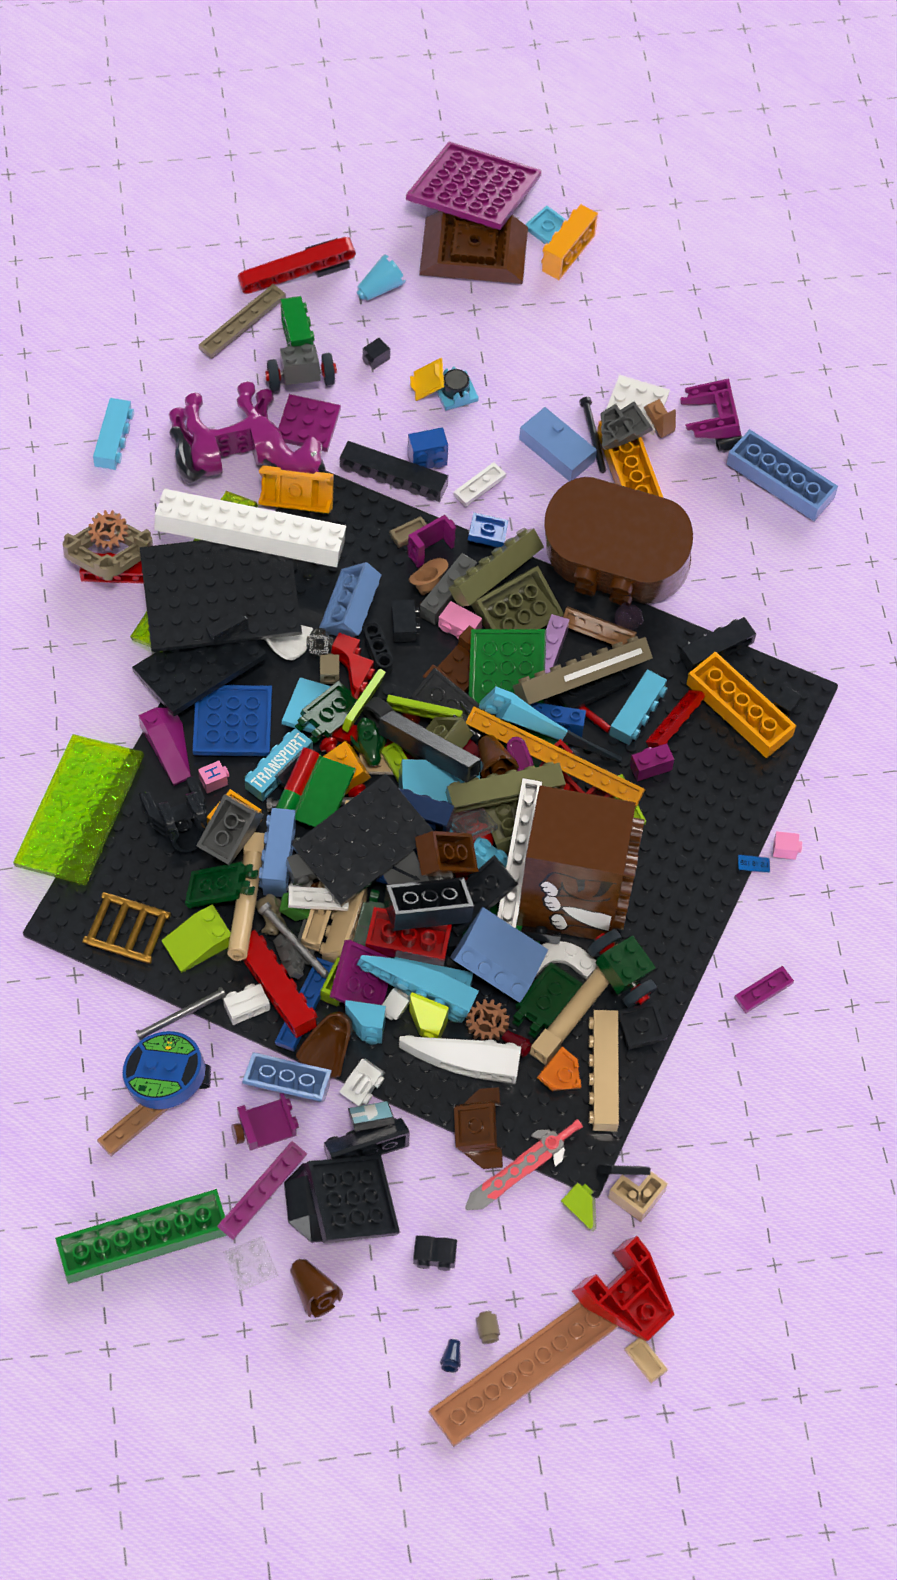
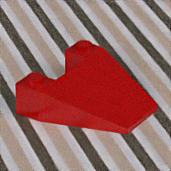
M635 1236L625 1240L612 1252L625 1270L607 1287L600 1277L595 1274L585 1278L572 1292L584 1308L642 1340L649 1341L675 1314L650 1251L640 1238Z

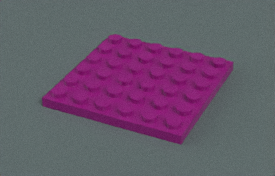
M449 141L407 192L406 200L500 230L540 178L542 170Z

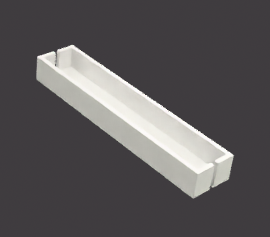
M164 489L155 512L154 530L337 567L345 542L346 526Z

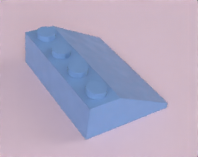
M482 907L450 958L520 1003L530 988L548 949Z

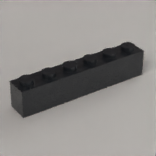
M347 441L340 455V467L344 470L375 479L380 483L392 485L397 489L407 490L412 494L424 496L432 501L440 502L448 486L449 475L351 441Z

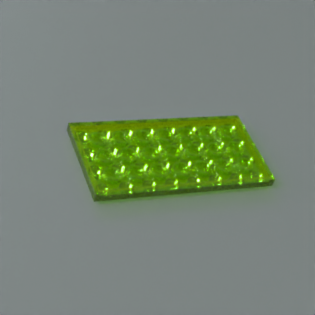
M72 734L13 861L14 866L86 885L144 757L143 752Z

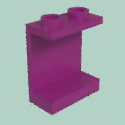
M443 515L408 535V556L418 568L424 565L425 548L444 539L451 549L454 548L456 525L453 520H449L446 515Z
M280 1093L279 1100L246 1110L245 1105L237 1107V1114L250 1151L297 1136L298 1121L296 1116L292 1117L290 1110H293L289 1098H285L284 1093Z

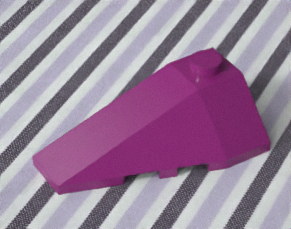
M157 707L138 715L140 727L173 786L186 781V778L191 775L183 724L178 715L173 716L167 708Z

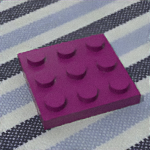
M289 394L278 427L284 442L302 446L306 439L314 437L321 442V451L328 452L341 411V405Z
M345 940L330 997L342 1003L348 1000L382 1005L388 983L372 973L363 971L357 963L361 955L390 957L352 940Z

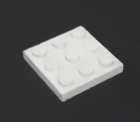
M619 375L606 409L617 404L621 410L635 401L653 428L648 434L654 435L656 429L643 407L658 399L661 400L665 407L670 390Z

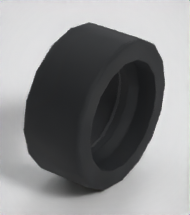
M373 697L363 707L365 717L373 720L378 730L380 718L394 711L387 702L378 697Z

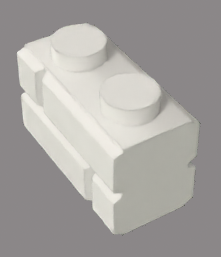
M250 984L243 991L238 993L236 991L230 992L226 995V998H223L224 1007L232 1025L270 1010L269 1001L261 984Z

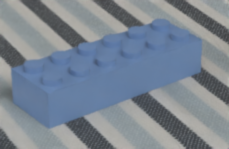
M751 429L729 451L726 463L728 466L814 522L836 496L838 489L836 484Z

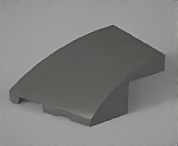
M635 401L621 410L617 404H614L601 412L602 447L604 450L636 440L653 430Z

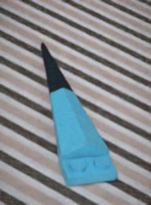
M495 687L480 701L479 709L485 710L489 714H496V717L503 721L557 740L561 739L565 743L622 762L621 756L565 729L512 692Z

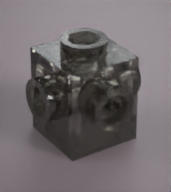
M315 628V631H311L310 636H307L306 647H309V653H314L316 656L328 654L334 643V637H330V631H326L325 628ZM318 639H324V643H319Z

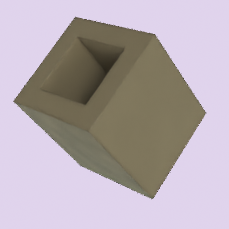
M320 655V683L335 684L339 681V655Z

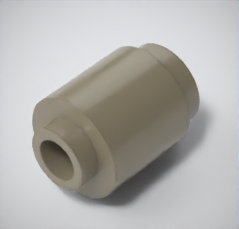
M491 1311L479 1313L476 1323L482 1343L491 1344L499 1341L500 1331L496 1314H492Z

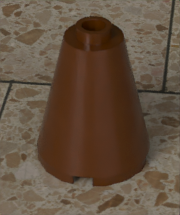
M486 735L479 740L478 748L479 758L481 759L480 770L482 779L491 774L502 775L510 770H518L519 765L516 759L495 736Z
M298 1259L292 1264L290 1273L306 1314L309 1317L313 1315L317 1318L333 1310L336 1300L338 1299L340 1302L342 1299V1289L307 1259Z

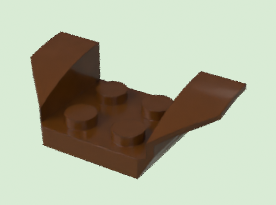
M469 625L459 636L458 645L438 667L432 665L423 677L426 678L433 668H436L466 693L469 689L471 629L474 628Z
M499 1087L479 1089L464 1104L454 1107L455 1147L482 1169L503 1168L502 1149L497 1147L495 1106H500Z

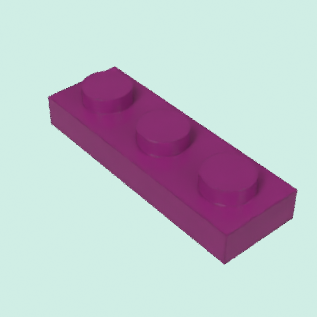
M782 965L736 994L734 999L743 1011L748 1013L791 986L794 980Z

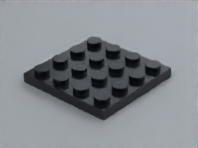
M381 1155L315 1160L305 1163L323 1243L396 1236L400 1233Z

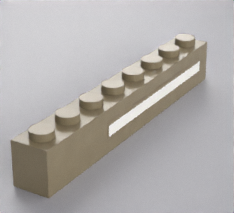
M638 636L627 639L628 643L623 644V642L613 644L610 650L607 647L599 649L594 656H592V653L581 656L582 660L580 661L576 659L567 661L564 667H561L560 664L553 666L548 673L543 670L534 673V678L530 679L529 676L518 679L519 683L512 686L515 694L530 705L650 660L653 657L646 637L638 639Z

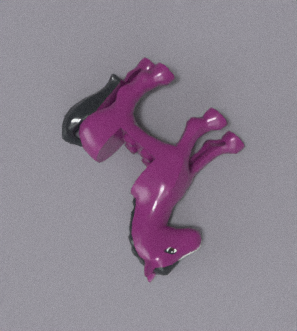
M248 381L238 385L237 392L239 397L237 398V405L243 410L247 418L232 426L221 429H209L202 423L199 418V409L203 405L200 393L187 395L185 398V408L177 407L169 412V418L172 422V428L169 433L176 444V466L181 478L187 483L195 482L203 475L213 476L223 473L222 456L226 457L236 453H245L250 450L253 452L257 465L265 464L266 466L280 467L281 470L310 474L325 472L326 468L321 458V442L314 437H310L295 452L291 451L284 442L279 429L273 422L268 420L267 410L274 400L273 392L269 389L257 392L255 396L257 404L253 406L251 398L256 392L253 382Z

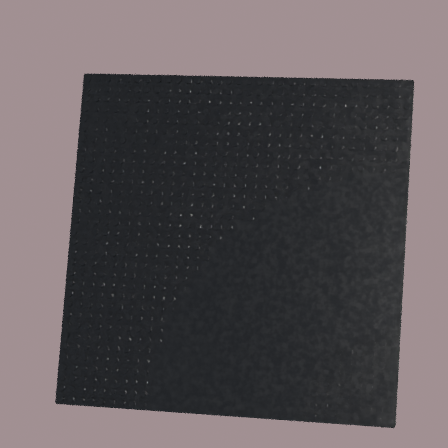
M334 474L333 509L329 513L277 507L276 512L345 525L346 533L337 567L292 558L301 625L313 628L312 639L305 653L295 660H287L274 652L265 639L255 640L267 653L268 658L225 684L272 686L270 751L275 745H279L283 741L284 736L288 732L291 733L295 729L283 725L282 719L299 678L320 683V655L331 654L332 645L337 636L321 632L319 627L343 568L367 562L381 574L379 585L368 609V615L364 620L362 631L359 636L353 638L360 640V656L371 660L364 642V626L369 622L379 624L393 658L392 673L384 676L383 682L416 690L424 681L423 675L432 665L438 667L458 645L459 639L455 635L441 630L438 627L439 621L436 625H433L420 617V604L430 592L421 595L416 585L410 583L409 578L422 566L418 568L408 556V544L398 548L389 535V531L420 516L426 524L439 517ZM456 525L454 548L451 549L444 539H441L425 548L424 564L437 558L445 559L448 562V568L440 576L441 580L462 553L475 560L477 565H479L481 559L492 555L491 552L498 547L469 541V530ZM532 556L485 594L529 569L538 566L563 613H565L566 607H571L637 632L636 636H638V639L646 637L651 651L652 659L623 669L631 680L630 685L585 707L611 726L647 670L667 679L666 687L668 690L665 696L658 699L659 704L656 710L650 712L647 724L641 726L639 729L641 732L637 740H632L630 745L610 736V731L608 733L585 716L582 738L621 756L622 762L568 744V747L576 756L617 776L623 774L625 780L645 789L638 806L646 820V824L643 825L636 872L623 930L616 929L622 937L617 944L633 935L656 967L648 977L638 982V984L652 980L657 986L656 991L649 996L650 999L643 1004L656 1002L667 1040L628 1050L618 1019L619 1125L617 1131H593V1124H589V1111H593V1104H589V1092H593V1085H589V1073H593V1066H589V1054H592V1048H589V1035L592 1036V1029H589V1017H593L594 1010L618 1011L628 1008L623 998L631 991L630 987L617 994L610 983L560 1046V1048L563 1046L578 1059L579 1079L581 1080L580 1089L552 1091L537 1078L546 1065L532 1056L530 1052L525 1057H519L516 1084L457 1074L421 1060L399 1048L400 1036L422 1037L419 1035L410 1014V1004L399 1019L395 1020L393 1018L391 1020L386 1017L382 1043L368 1044L362 1041L353 1030L346 1049L341 1075L333 1079L345 1084L361 1059H367L385 1072L382 1076L385 1078L379 1088L375 1087L371 1092L373 1097L384 1102L388 1101L390 1105L455 1134L454 1107L464 1104L479 1089L499 1087L500 1106H495L497 1147L502 1149V1156L512 1161H515L517 1157L537 1142L542 1141L531 1136L537 1130H550V1132H556L558 1135L578 1119L583 1127L563 1141L565 1148L563 1161L555 1166L554 1156L552 1155L549 1160L534 1171L571 1188L577 1183L582 1186L586 1184L594 1191L592 1196L599 1198L610 1174L597 1173V1168L599 1165H615L752 871L739 870L738 855L759 857L834 698L838 684L747 646L723 659L772 704H774V701L785 686L797 690L802 695L798 707L789 718L796 725L793 737L766 758L702 700L701 704L690 714V717L679 727V730L668 740L667 745L674 757L672 770L636 781L630 767L631 756L649 748L646 743L647 739L687 692L692 690L687 685L690 671L680 658L682 646L688 642L692 643L698 640L700 636L708 635L713 631L645 603L632 601L630 606H621L609 600L611 594L596 590L595 596L581 594L574 590L575 584L562 578L551 564ZM393 600H414L415 607H418L419 618H416V623H420V634H417L416 641L394 642L391 611ZM471 605L462 606L466 610L476 614ZM568 628L556 665L560 664L561 667L566 666L565 662L572 659L580 661L582 660L581 656L592 653V656H594L599 649L605 647L608 650L612 649V644ZM339 661V682L351 691L348 670ZM380 686L378 687L372 698L377 697ZM555 695L544 699V704L562 706ZM160 702V704H159V706H158L157 708H166V707ZM195 704L177 714L183 724L190 775L195 776L205 797L207 808L206 822H204L205 828L207 827V816L221 801L223 795L227 794L231 789L261 809L264 816L255 832H267V815H271V811H267V798H273V801L279 800L284 790L283 786L280 784L263 802L245 789V776L250 771H254L259 761L267 756L193 755ZM363 711L353 725L357 726L362 718H366ZM395 711L425 729L433 720ZM301 731L308 738L312 736L310 732ZM142 732L25 927L23 936L183 1009L218 991L219 987H222L227 995L233 991L241 992L250 984L258 985V982L243 960L235 961L228 956V948L181 973L162 943L166 936L191 916L212 905L208 904L188 908L185 905L191 872L228 864L201 848L190 852L178 851L173 847L169 837L164 836L151 827L141 804L139 793L144 791L150 792L158 810L157 803L164 801L168 802L170 808L186 803L185 794L189 793L187 781L173 786L144 732ZM483 733L475 744L478 745L479 740L487 734ZM323 736L317 743H313V750L322 757L327 754V752H322L319 748L322 740L327 738ZM338 741L336 747L342 744L343 742ZM220 761L222 767L226 766L229 772V777H227L228 785L206 793L199 779L198 769ZM369 774L371 778L362 784L367 788L383 775ZM388 775L397 788H399V783L395 776ZM570 775V778L585 793L592 787V785ZM476 809L481 814V818L475 824L488 826L483 809ZM296 821L295 838L303 837L314 827ZM244 847L231 864L243 862ZM294 848L292 855H296ZM289 875L288 886H289V884L291 883L290 875ZM313 879V883L320 881L318 879ZM374 881L367 887L366 903H369L372 889L380 891L378 902L384 903L386 885L388 884ZM259 886L256 901L267 896L263 895V888ZM103 892L171 913L170 918L166 919L151 954V964L82 942L83 938L88 936L101 906ZM236 899L213 904L230 933ZM110 902L95 939L107 941L121 905ZM132 908L128 909L114 945L125 948L140 911ZM255 908L251 932L255 930L259 936L262 935L267 942L266 947L274 951L277 957L276 961L278 964H282L273 942L278 935H265V933L261 932L266 925V921L257 908ZM280 913L288 929L298 938L303 920L294 921ZM147 914L133 951L144 953L157 922V916ZM331 915L327 926L332 925L333 919H331ZM324 934L322 942L326 943L327 937ZM561 934L560 941L574 944L582 948L589 955L588 947L595 941L594 939ZM319 949V952H318V951H315V953H314V957H315V958H320V959H322V954H320V949ZM446 953L445 959L448 968L471 972L450 958L451 955ZM553 963L582 984L586 981L572 967L563 963ZM305 964L304 975L300 979L290 977L288 973L286 974L289 979L292 978L296 983L298 993L312 968L311 964ZM546 967L534 978L532 984H533V983L536 981V979L541 975V973L546 969ZM473 973L471 987L479 992L472 1007L476 1008L477 1001L483 1004L484 999H486L487 1003L494 1000V1005L501 1003V1010L506 1008V1015L509 1016V1021L507 1022L509 1027L505 1030H510L517 1035L529 1039L533 1045L547 1028L543 1026L534 1039L528 1035L529 1028L533 1024L532 1021L525 1017L519 1027L515 1026L512 1021L514 1020L513 1016L519 1010L516 1008L518 1001ZM388 984L384 1001L386 1000L390 992L395 988L390 984ZM268 997L269 1011L235 1025H232L226 1012L223 998L191 1013L298 1062L296 1057L298 1050L314 1030L312 1029L302 1035L295 1051L277 1046L275 1040L284 1024V1020ZM320 999L315 1009L318 1017L316 1018L317 1026L332 1012L339 1011L345 1013V1003L340 1002L339 1006H334ZM478 1014L475 1016L474 1022L478 1019ZM466 1017L462 1023L453 1022L448 1019V1023L441 1036L443 1039L481 1041V1037L474 1039V1032H468L469 1027L466 1026L468 1019ZM499 1020V1022L496 1023L497 1028L500 1026L501 1020ZM499 1034L500 1038L498 1041L495 1038H492V1040L496 1041L497 1043L506 1044V1042L502 1040L503 1035Z

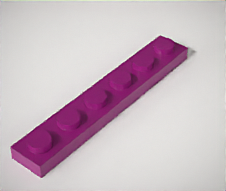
M291 1141L217 1227L234 1240L306 1157L307 1153Z

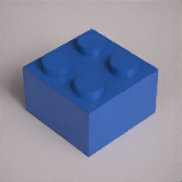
M443 427L408 434L407 455L409 462L429 469L441 468L447 465L448 442Z

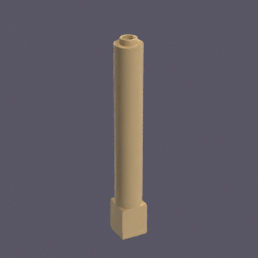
M254 832L244 846L242 863L245 866L253 864V871H259L260 867H262L261 857L262 850L265 848V833ZM259 872L256 879H245L250 881L249 887L255 886L254 894H240L239 899H236L227 952L228 956L235 961H241L248 955L260 880Z
M598 966L548 1029H545L531 1046L530 1054L546 1065L560 1049L561 1043L608 986L609 981Z

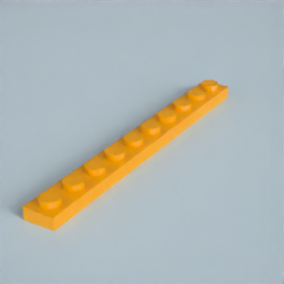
M473 707L466 720L468 726L487 735H493L505 744L512 737L522 738L526 742L532 757L545 763H560L563 772L616 798L636 802L635 807H637L645 792L644 788L479 708Z

